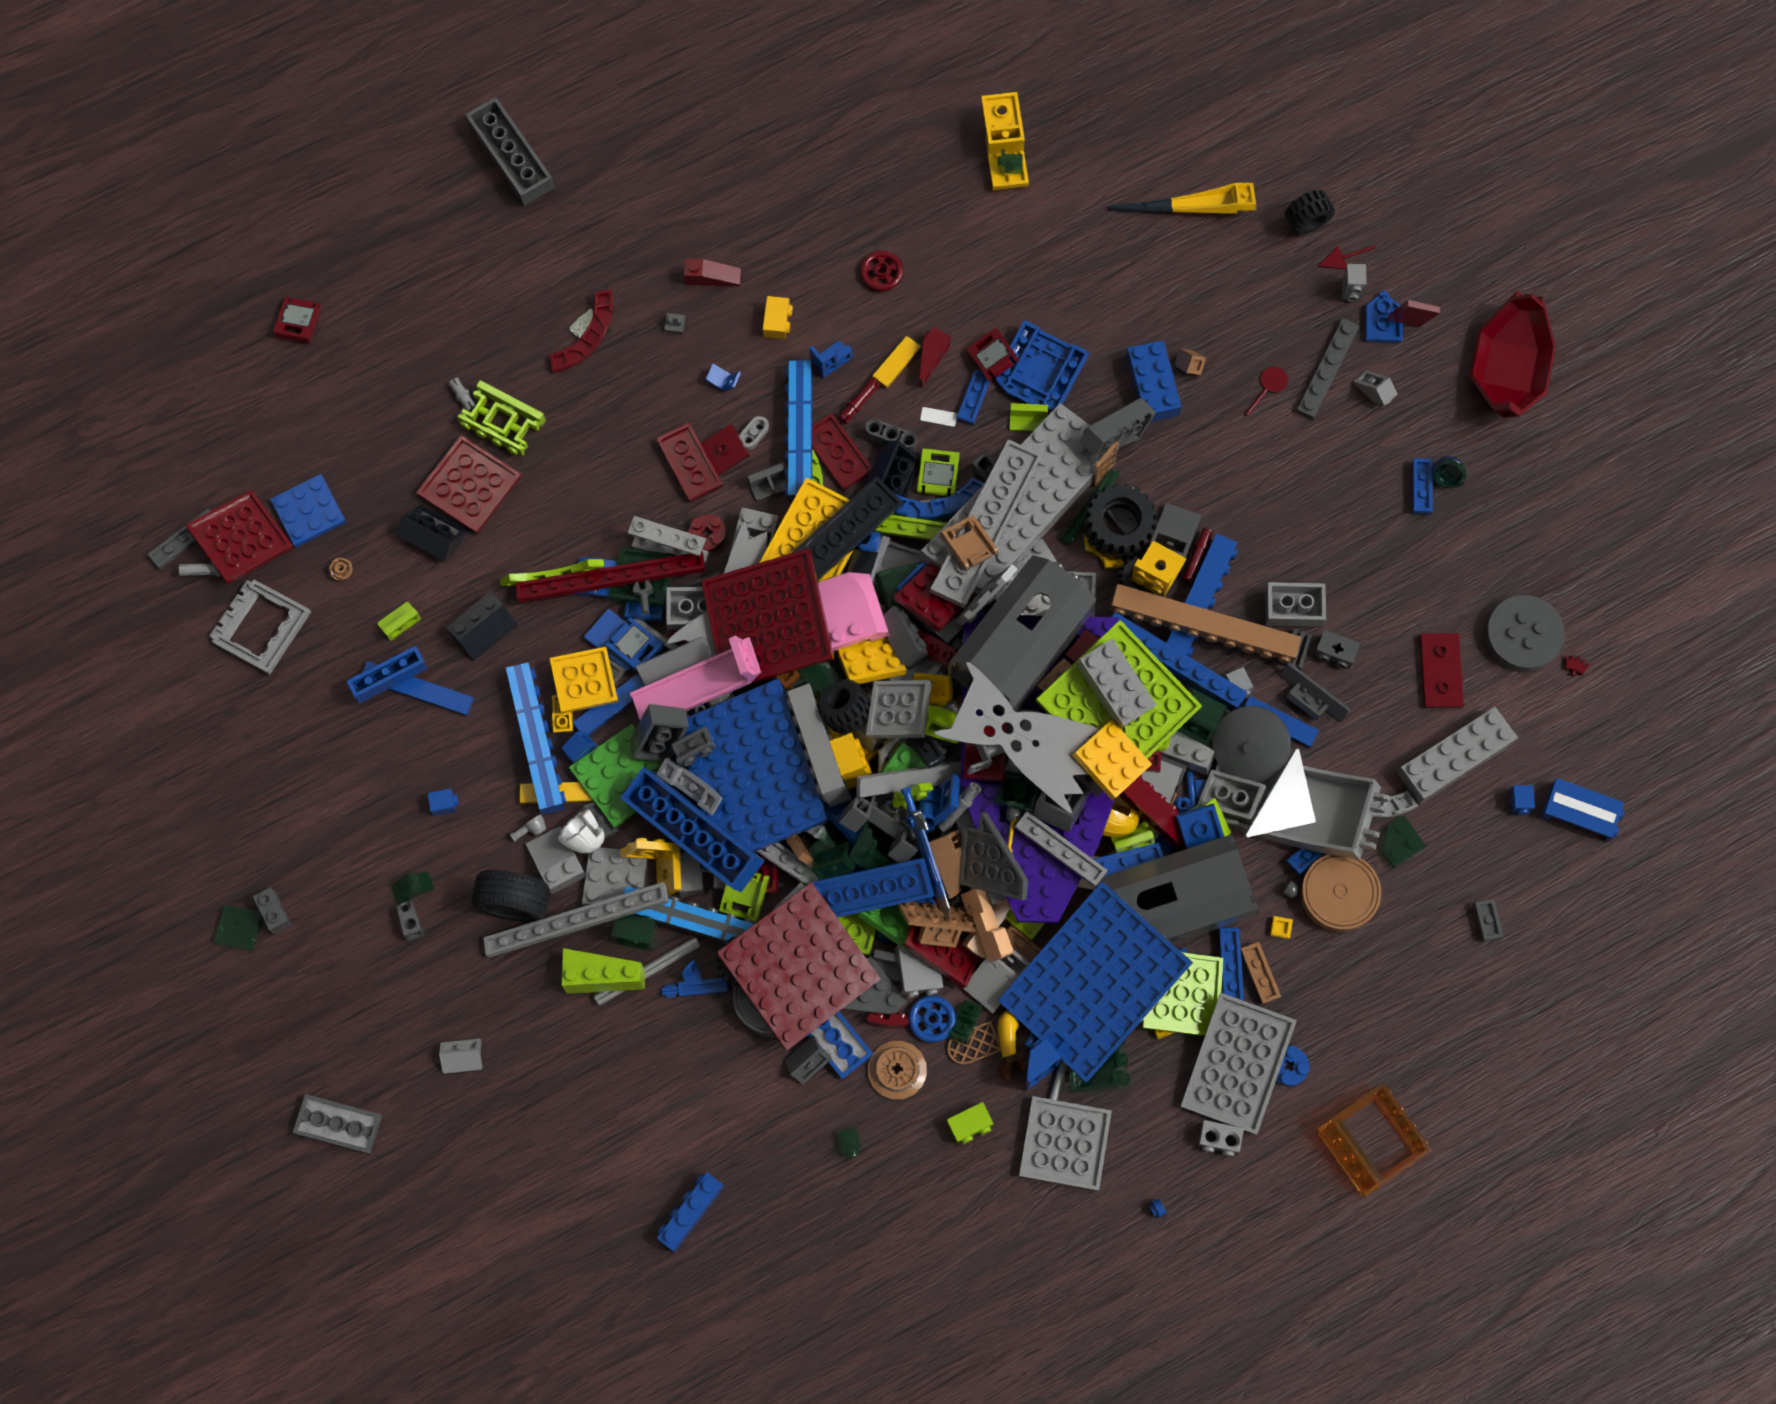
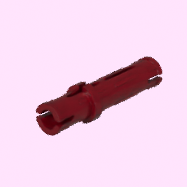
M871 377L869 382L852 401L847 403V407L837 416L838 420L842 419L840 422L846 425L855 413L858 414L860 412L861 406L881 385V382L877 378Z
M1202 528L1200 537L1194 544V552L1182 577L1188 583L1194 582L1205 552H1208V545L1214 534L1211 529Z

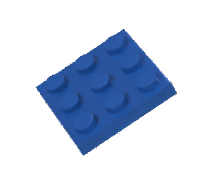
M322 474L271 498L295 548L346 523Z

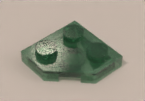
M1405 815L1387 825L1382 853L1393 869L1426 848V845Z

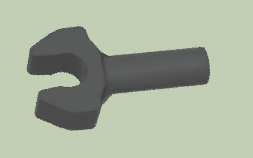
M646 580V588L641 590L639 583L636 582L633 587L634 595L640 597L642 614L648 615V595L653 593L652 585Z

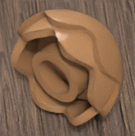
M336 558L329 565L330 575L339 581L349 578L353 571L351 562L348 559Z

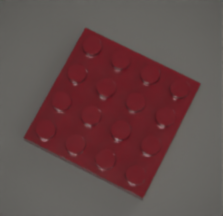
M461 435L416 493L419 497L478 535L521 479L522 475Z
M252 489L186 524L188 532L227 585L293 549L291 542Z

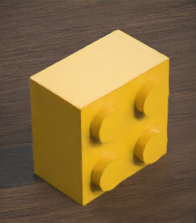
M850 733L830 741L838 768L848 789L856 787L858 776L872 773L859 739H855L853 734Z

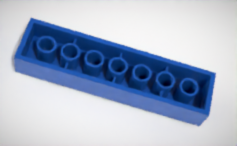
M645 767L640 770L620 797L736 891H743L765 861L661 777L656 775V773Z

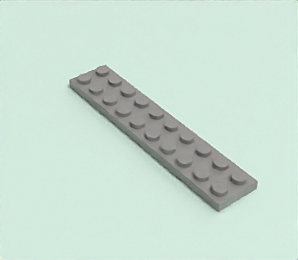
M1009 439L968 516H975L996 547L1042 458V454ZM962 528L958 537L969 532L968 528ZM950 551L930 589V593L965 609L990 558L973 567L970 566L965 571Z

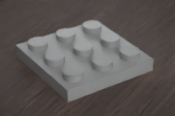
M930 680L874 681L866 736L868 738H924L932 686Z
M599 848L589 853L582 904L587 906L623 895L626 886L636 885L644 888L648 859L620 857V849Z

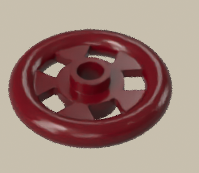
M875 251L863 260L860 274L863 282L869 288L877 291H887L893 289L901 282L904 267L899 257L889 251ZM877 259L879 263L872 266L871 262ZM886 259H889V260H891L893 263L889 266V265H888L887 263H885L884 261H885ZM891 270L897 271L895 277L890 276ZM873 271L875 277L869 278L868 272ZM878 280H887L885 284H879Z

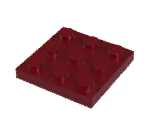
M930 563L895 594L894 600L937 632H940L964 608L930 593V589L940 572L939 568ZM972 594V596H971L969 602L967 603L966 607H967V606L970 604V602L975 598V596H976L975 594Z

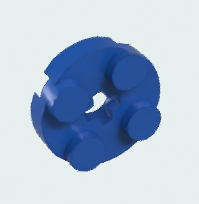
M1295 1046L1287 1047L1276 1083L1285 1086H1296L1306 1078L1310 1069L1308 1058L1303 1051ZM1285 1061L1293 1063V1071L1284 1069Z

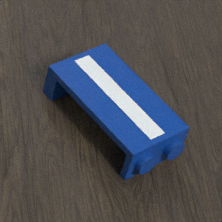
M1556 778L1552 782L1541 818L1549 820L1551 817L1603 835L1605 836L1604 841L1609 842L1617 836L1619 831L1617 823L1624 815L1625 809H1622L1624 802Z

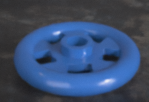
M935 995L925 996L917 1000L911 1007L908 1019L910 1020L909 1026L914 1035L919 1039L930 1043L940 1042L946 1039L954 1030L956 1014L954 1008L946 999ZM932 1003L939 1004L941 1006L940 1010L931 1009ZM921 1007L927 1010L923 1017L917 1014ZM942 1015H948V1023H942ZM930 1016H934L936 1018V1021L934 1023L929 1022L928 1019ZM921 1022L927 1027L924 1031L918 1027V1024ZM940 1027L941 1032L933 1035L932 1029Z

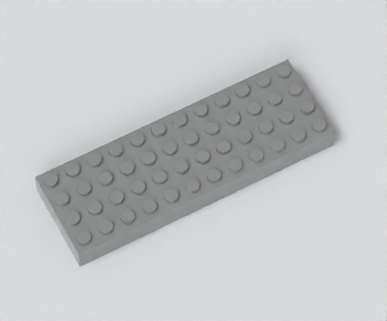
M1061 403L1021 444L1042 454V458L997 545L998 554H992L973 592L975 595L979 593L988 580L1011 564L1016 566L1093 482L1095 465L1105 453L1094 456L1080 442L1084 435L1083 431L1090 425ZM984 485L921 550L920 563L923 562L927 566L932 563L941 570L950 552V549L940 537L941 531L968 518ZM961 529L955 532V539L958 537Z

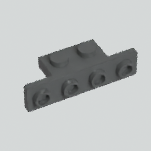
M1288 663L1280 674L1281 677L1294 686L1286 698L1316 721L1327 711L1341 722L1350 711L1349 707L1293 664Z

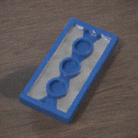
M839 1011L807 1035L810 1038L814 1034L819 1045L831 1054L832 1059L828 1063L842 1080L874 1055Z

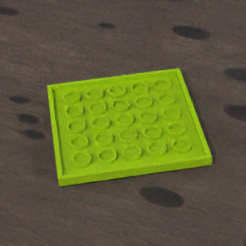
M1120 620L1082 657L1113 638L1156 703V706L1121 728L1148 759L1202 705ZM1075 663L1035 700L1050 715L1102 729L1112 720Z

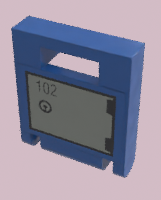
M629 617L627 622L630 626L624 622L609 638V641L613 644L611 645L606 641L604 646L639 674L636 666L654 658L664 647V644ZM649 645L652 651L641 662L637 657Z

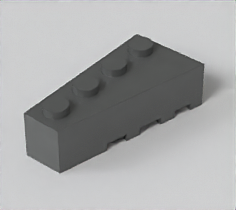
M1140 398L1097 423L1086 427L1080 442L1096 456L1107 452L1115 441H1118V447L1137 441L1141 438L1156 412Z

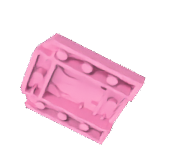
M848 572L818 583L833 655L834 651L868 639L872 642L889 636L870 574Z

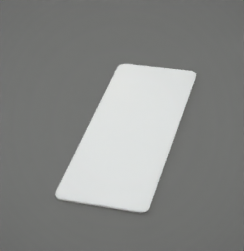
M923 407L920 420L954 427L958 414Z

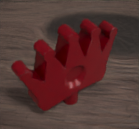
M1568 655L1565 657V670L1572 671V676H1575L1576 673L1581 676L1584 675L1591 665L1588 663L1585 666L1586 659H1583L1580 663L1581 656H1578L1576 661L1574 655L1571 656L1570 660Z

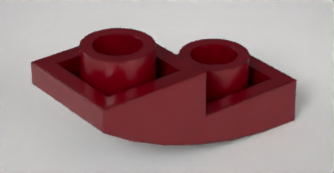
M875 1012V1014L869 1013L867 1018L868 1024L888 1029L907 1028L910 1023L907 1016L896 1012V1015L891 1013L888 1020L885 1019V1015Z

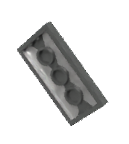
M305 1094L293 1134L371 1154L383 1115Z

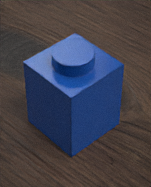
M585 731L576 732L562 749L570 761L577 762L589 754L597 745Z
M1514 785L1509 790L1511 813H1517V815H1528L1535 808L1533 785Z
M451 789L428 793L430 811L433 816L457 812L456 806L459 805L458 796Z

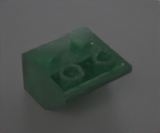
M1192 689L1191 695L1202 707L1177 731L1208 746L1227 706Z

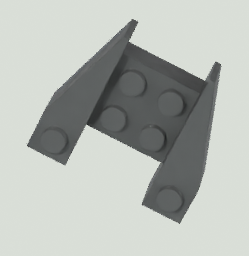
M892 793L861 798L856 796L843 810L839 822L847 829L856 833L868 820L893 837L888 856L896 862L910 860L918 851L919 846L914 831L910 832L906 823V814L909 813L908 808H894L892 803L894 795Z

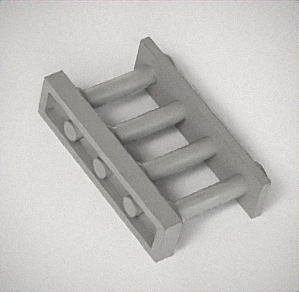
M637 516L633 517L628 530L629 535L635 536L631 545L633 549L661 558L684 554H693L700 557L703 551L706 564L709 556V551L703 550L706 538Z

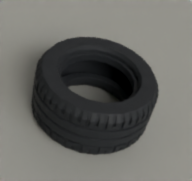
M484 870L476 876L471 903L476 910L491 916L515 921L535 922L542 920L546 915L550 888L546 882L528 875L502 870Z

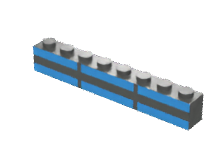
M636 885L626 886L624 894L642 888ZM669 896V903L631 914L720 942H725L733 936H739L756 923L746 918L744 921L736 919L737 916L730 913H725V915L719 914L718 910L707 907L705 910L699 908V905L693 902L685 904L680 902L679 898Z

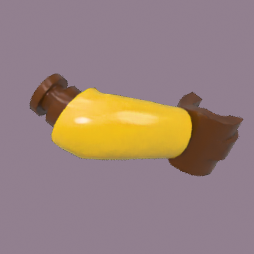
M1009 1010L1000 1016L997 1026L1002 1058H1005L1000 1063L998 1072L1001 1078L1008 1082L1011 1081L1013 1075L1011 1064L1016 1067L1018 1072L1027 1068L1020 1058L1014 1056L1016 1055V1030L1019 1029V1024L1022 1022Z

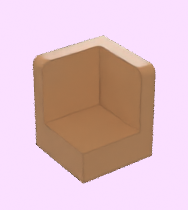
M1180 348L1174 366L1186 373L1201 375L1206 357L1193 350Z

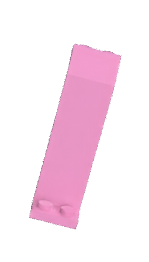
M737 636L731 637L729 642L732 649L631 692L630 695L633 698L639 719L641 720L649 704L686 708V711L750 684L761 673L750 637L743 640Z

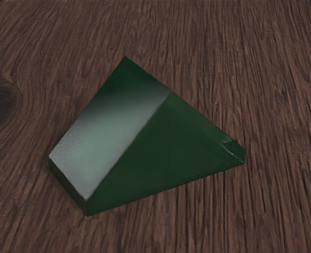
M428 872L406 874L391 886L397 904L435 890Z

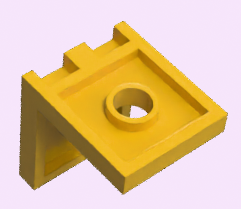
M1152 541L1142 560L1137 559L1130 580L1138 585H1144L1145 589L1161 595V597H1165L1186 562V558ZM1158 562L1164 563L1166 568L1164 570H1158L1156 569L1155 564Z
M646 838L635 839V842L628 843L626 847L620 849V857L655 859L657 884L661 882L666 884L668 896L681 890L679 845L676 843H666L663 839L652 842L647 841Z

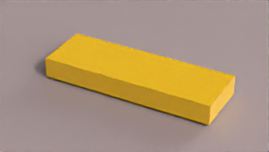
M906 336L872 377L877 378L882 386L888 388L920 351L921 346Z

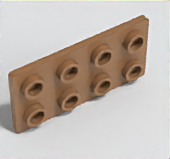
M912 901L897 905L908 925L922 926L917 939L920 944L956 948L962 931L978 933L973 916L968 915L964 906H949L950 920H947L939 905Z

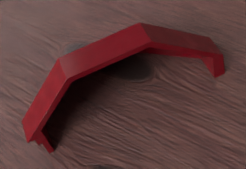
M1517 290L1478 331L1470 378L1491 408L1502 418L1522 415L1548 392L1556 345L1543 296L1535 297L1533 294L1522 295Z

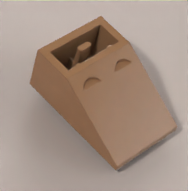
M959 829L938 836L929 842L946 895H949V898H953L963 889V885L959 884L962 836Z

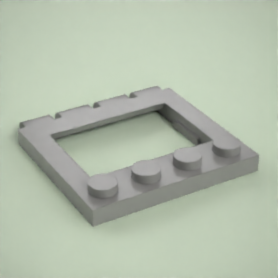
M254 579L252 582L246 580L239 590L243 596L236 594L229 605L233 611L231 612L226 609L218 621L223 626L219 627L216 625L209 637L213 639L212 643L270 675L309 617L311 611ZM259 595L278 606L289 610V615L280 624L275 636L268 642V647L264 653H261L258 657L247 648L229 640Z

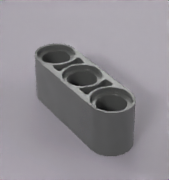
M871 419L866 423V437L868 440L882 445L883 441L899 440L902 444L906 441H911L913 444L904 445L915 452L917 437L914 433L877 419ZM872 428L878 429V431L875 433L869 430ZM890 434L896 436L894 439L887 438Z

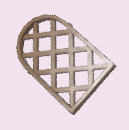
M991 1021L959 1032L951 1038L947 1049L950 1058L955 1063L966 1065L1001 1052L998 1036ZM988 1025L985 1031L982 1030V1029H979V1028H981V1027H983V1026ZM990 1026L993 1031V1034L988 1032ZM975 1030L972 1036L967 1034L968 1032ZM977 1030L984 1033L981 1040L975 1037ZM986 1034L993 1037L990 1044L984 1041ZM962 1035L960 1041L955 1039L956 1037ZM964 1035L971 1038L969 1045L962 1042ZM973 1039L980 1042L978 1049L971 1046ZM995 1039L999 1047L993 1045ZM952 1041L958 1043L956 1050L950 1048ZM982 1043L989 1046L987 1053L980 1050ZM960 1044L967 1047L965 1054L958 1051ZM991 1047L997 1049V1051L989 1053ZM969 1048L976 1051L974 1058L967 1055ZM978 1052L981 1053V1054H984V1056H981V1057H979V1058H976L977 1055H978ZM956 1054L963 1056L961 1062L954 1059ZM965 1058L971 1059V1061L964 1062Z

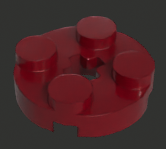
M701 515L691 521L688 533L706 538L703 550L709 552L716 551L725 542L726 528L718 516ZM707 529L713 532L709 535V537H706L705 534H702Z

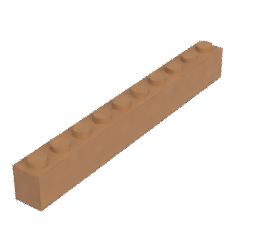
M1117 584L1113 591L1109 611H1113V614L1116 612L1121 616H1130L1135 621L1144 620L1156 627L1165 626L1173 632H1186L1191 637L1200 636L1208 642L1215 643L1217 641L1224 643L1223 645L1229 648L1238 647L1246 653H1259L1264 658L1273 657L1285 664L1292 663L1297 658L1301 636Z

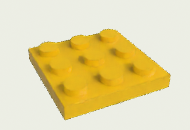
M887 636L872 642L868 639L836 650L848 681L853 680L855 683L861 684L906 675V667L900 663Z
M606 647L550 658L561 714L618 702Z
M1113 720L1109 721L1072 755L1111 800H1114L1152 765Z

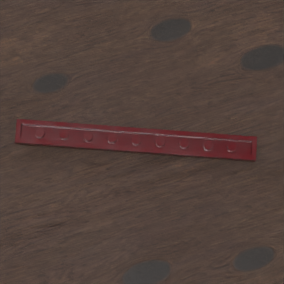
M702 551L700 557L693 554H684L516 583L517 600L521 603L634 584L636 582L640 583L646 580L652 581L705 572L704 554Z

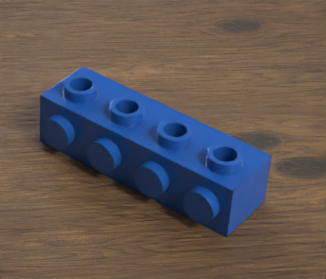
M414 646L379 665L371 667L361 674L355 675L347 683L360 704L428 669L418 648Z
M709 1173L699 1176L695 1182V1185H697L692 1192L688 1191L682 1199L684 1201L682 1206L674 1209L670 1215V1218H672L667 1225L664 1223L657 1232L659 1235L657 1239L674 1253L724 1189V1185Z

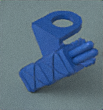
M693 960L681 974L682 979L685 981L679 982L678 986L674 984L664 986L665 988L661 989V994L667 998H672V996L674 998L677 994H679V997L727 992L728 987L727 982L722 978L703 980L698 966Z

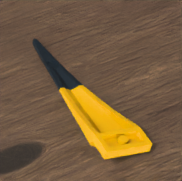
M1233 183L1175 198L1110 205L1108 210L1237 213V210H1256V199L1253 183Z

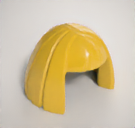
M1119 796L1114 800L1103 836L1118 837L1128 835L1136 829L1139 823V814Z

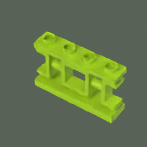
M480 380L476 386L477 391L473 393L474 397L479 401L472 412L465 409L461 411L462 414L457 416L459 425L466 430L471 429L483 439L485 437L490 439L498 447L503 446L507 448L513 455L519 454L523 456L524 450L528 448V444L522 439L530 427L538 431L540 426L544 425L546 422L544 413ZM487 398L495 402L490 410L484 407L488 401ZM498 411L511 417L504 429L491 424ZM479 413L486 416L482 422L483 426L474 422ZM519 415L527 418L522 427L515 424L519 419ZM511 430L517 433L514 442L506 438Z

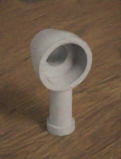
M542 815L536 816L514 833H510L512 839L516 842L529 831L535 836L544 832L546 826Z

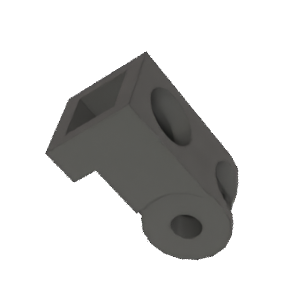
M410 900L398 904L397 910L403 934L407 941L425 936L413 901Z

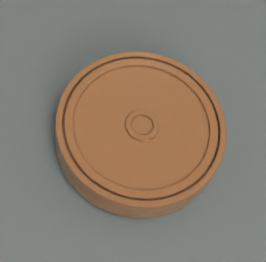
M1328 854L1316 860L1306 872L1300 889L1301 902L1307 915L1318 926L1332 932H1350L1364 926L1376 913L1381 901V884L1374 869L1362 858L1357 860Z

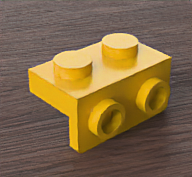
M924 673L913 675V680H930L932 683L929 704L941 707L953 699L952 676Z

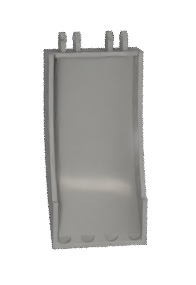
M1217 764V767H1216V770H1215V771H1218V772H1222V773L1227 774V773L1220 767V765ZM1303 766L1316 822L1255 836L1292 847L1360 860L1363 848L1376 849L1377 845L1373 842H1367L1366 838H1379L1380 833L1369 830L1374 812L1386 813L1387 810L1386 807L1377 805V801L1388 802L1390 796L1379 793L1381 787L1375 779ZM1280 772L1273 778L1259 783L1265 784L1268 791H1270L1276 783ZM1224 817L1230 829L1245 833L1250 825Z

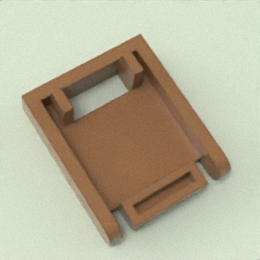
M974 515L941 531L940 537L965 571L970 566L973 567L992 557V554H998V548ZM964 527L968 528L969 532L955 539L956 531Z

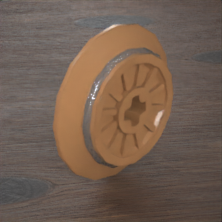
M890 1041L880 1045L873 1052L874 1055L868 1063V1078L872 1087L881 1096L891 1100H903L915 1095L923 1086L927 1076L926 1062L922 1053L914 1045L904 1041ZM896 1065H900V1069H903V1071L895 1074L894 1070L891 1069L895 1068Z

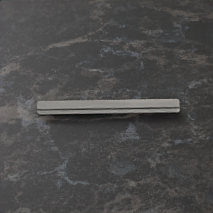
M693 937L645 965V979L699 948L700 944L697 939ZM623 991L599 992L594 995V999L598 1005H601Z

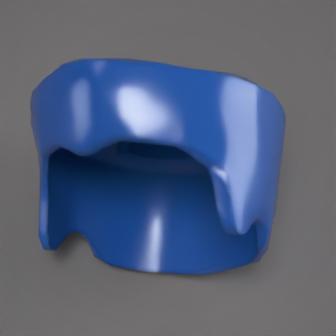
M872 532L860 543L858 550L877 552L881 544V533Z

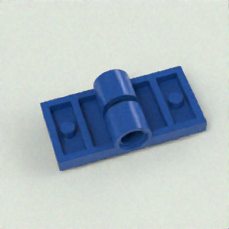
M952 774L939 787H933L934 790L927 794L928 797L919 800V804L916 805V810H920L925 816L929 829L926 831V834L932 831L941 821H944L949 814L957 810L959 806L958 796L961 788L960 776Z

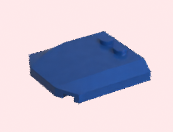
M1024 320L1010 345L1019 361L1016 362L1013 356H1011L1010 360L1014 365L998 377L994 376V378L1006 394L1026 404L1048 405V410H1054L1060 403L1063 405L1090 352L1074 344L1072 346Z

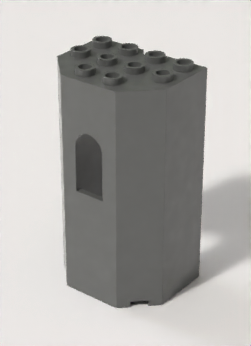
M1032 555L949 662L948 676H952L955 681L969 690L974 679L966 662L971 663L1003 694L1013 710L1018 712L1093 614L1096 604L1095 596L1086 588L1076 574L1065 571L1060 563ZM1039 594L1046 595L1051 601V606L1032 631L1016 620L1034 596ZM1001 705L993 707L1004 715L1005 710Z
M1232 834L1104 876L1098 883V885L1102 881L1106 883L1172 944L1260 915ZM1172 882L1177 901L1150 910H1143L1138 907L1137 897L1141 892Z

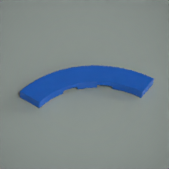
M972 477L954 495L947 498L930 500V502H918V500L908 499L895 494L903 502V505L893 515L923 520L942 519L955 515L984 483Z

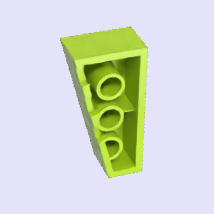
M563 948L562 987L567 994L645 989V969L641 962Z

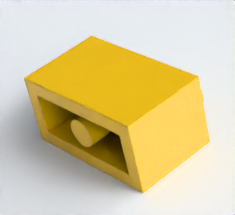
M767 296L763 324L764 337L786 339V333H790L791 323L788 322V317L792 316L793 305H790L789 298Z

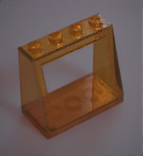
M1384 1083L1316 1130L1363 1198L1432 1151L1428 1141L1421 1136L1415 1123L1408 1118L1404 1108L1398 1104L1391 1090ZM1373 1100L1412 1153L1383 1175L1379 1174L1343 1123V1121Z

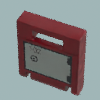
M285 297L273 330L274 336L310 343L322 310V304L317 303L316 307H314L315 302L292 298L290 302V297ZM286 327L302 329L301 334L287 332Z
M997 327L966 348L989 382L992 380L990 374H988L989 372L998 377L1014 365L1010 360L1011 356H1013L1016 362L1019 361V358Z

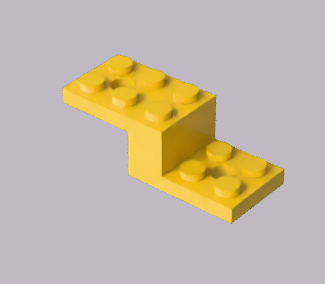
M1017 92L981 96L986 128V149L993 190L1029 186L1024 155L1025 138ZM1005 109L1006 113L1000 115L997 113V110ZM1010 167L1013 169V172L1007 174L1004 172V169Z

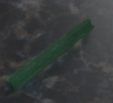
M1115 468L1109 470L1062 536L1064 543L1069 545L1083 527L1084 515L1090 499L1094 497L1098 490L1102 491L1103 487L1108 485L1111 488L1119 476L1118 470Z

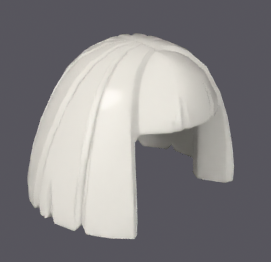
M585 810L583 813L580 812L577 816L575 815L574 818H571L558 836L559 842L562 845L579 853L596 851L601 847L605 838L603 829L598 826L590 810Z

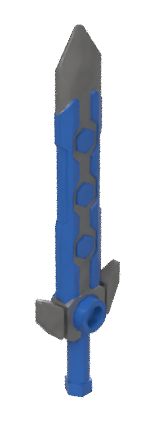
M910 786L902 788L900 790L909 811L906 814V823L910 832L914 831L921 856L925 857L934 895L939 907L947 920H950V907L946 898L947 895L926 831L929 829L925 816L920 810H916Z

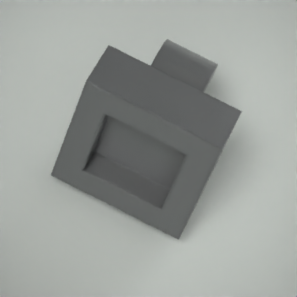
M667 313L665 333L683 335L685 315Z

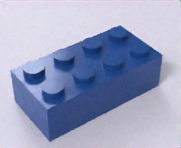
M1164 340L1128 347L1126 359L1137 400L1142 398L1156 412L1151 422L1180 416L1182 406Z

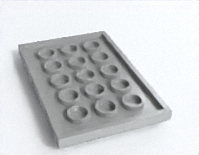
M1220 993L1181 1107L1258 1134L1297 1020Z

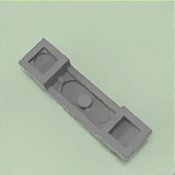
M665 758L656 774L698 802L697 805L711 815L715 813L723 799L718 792L702 779L668 758Z

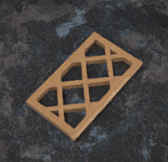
M1115 441L1095 465L1092 482L1094 487L1115 464L1118 441Z

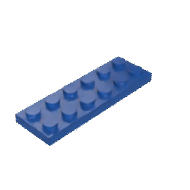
M925 857L812 882L836 917L935 896Z

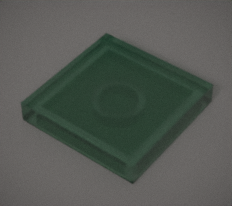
M224 905L214 943L254 951L263 918L261 912Z

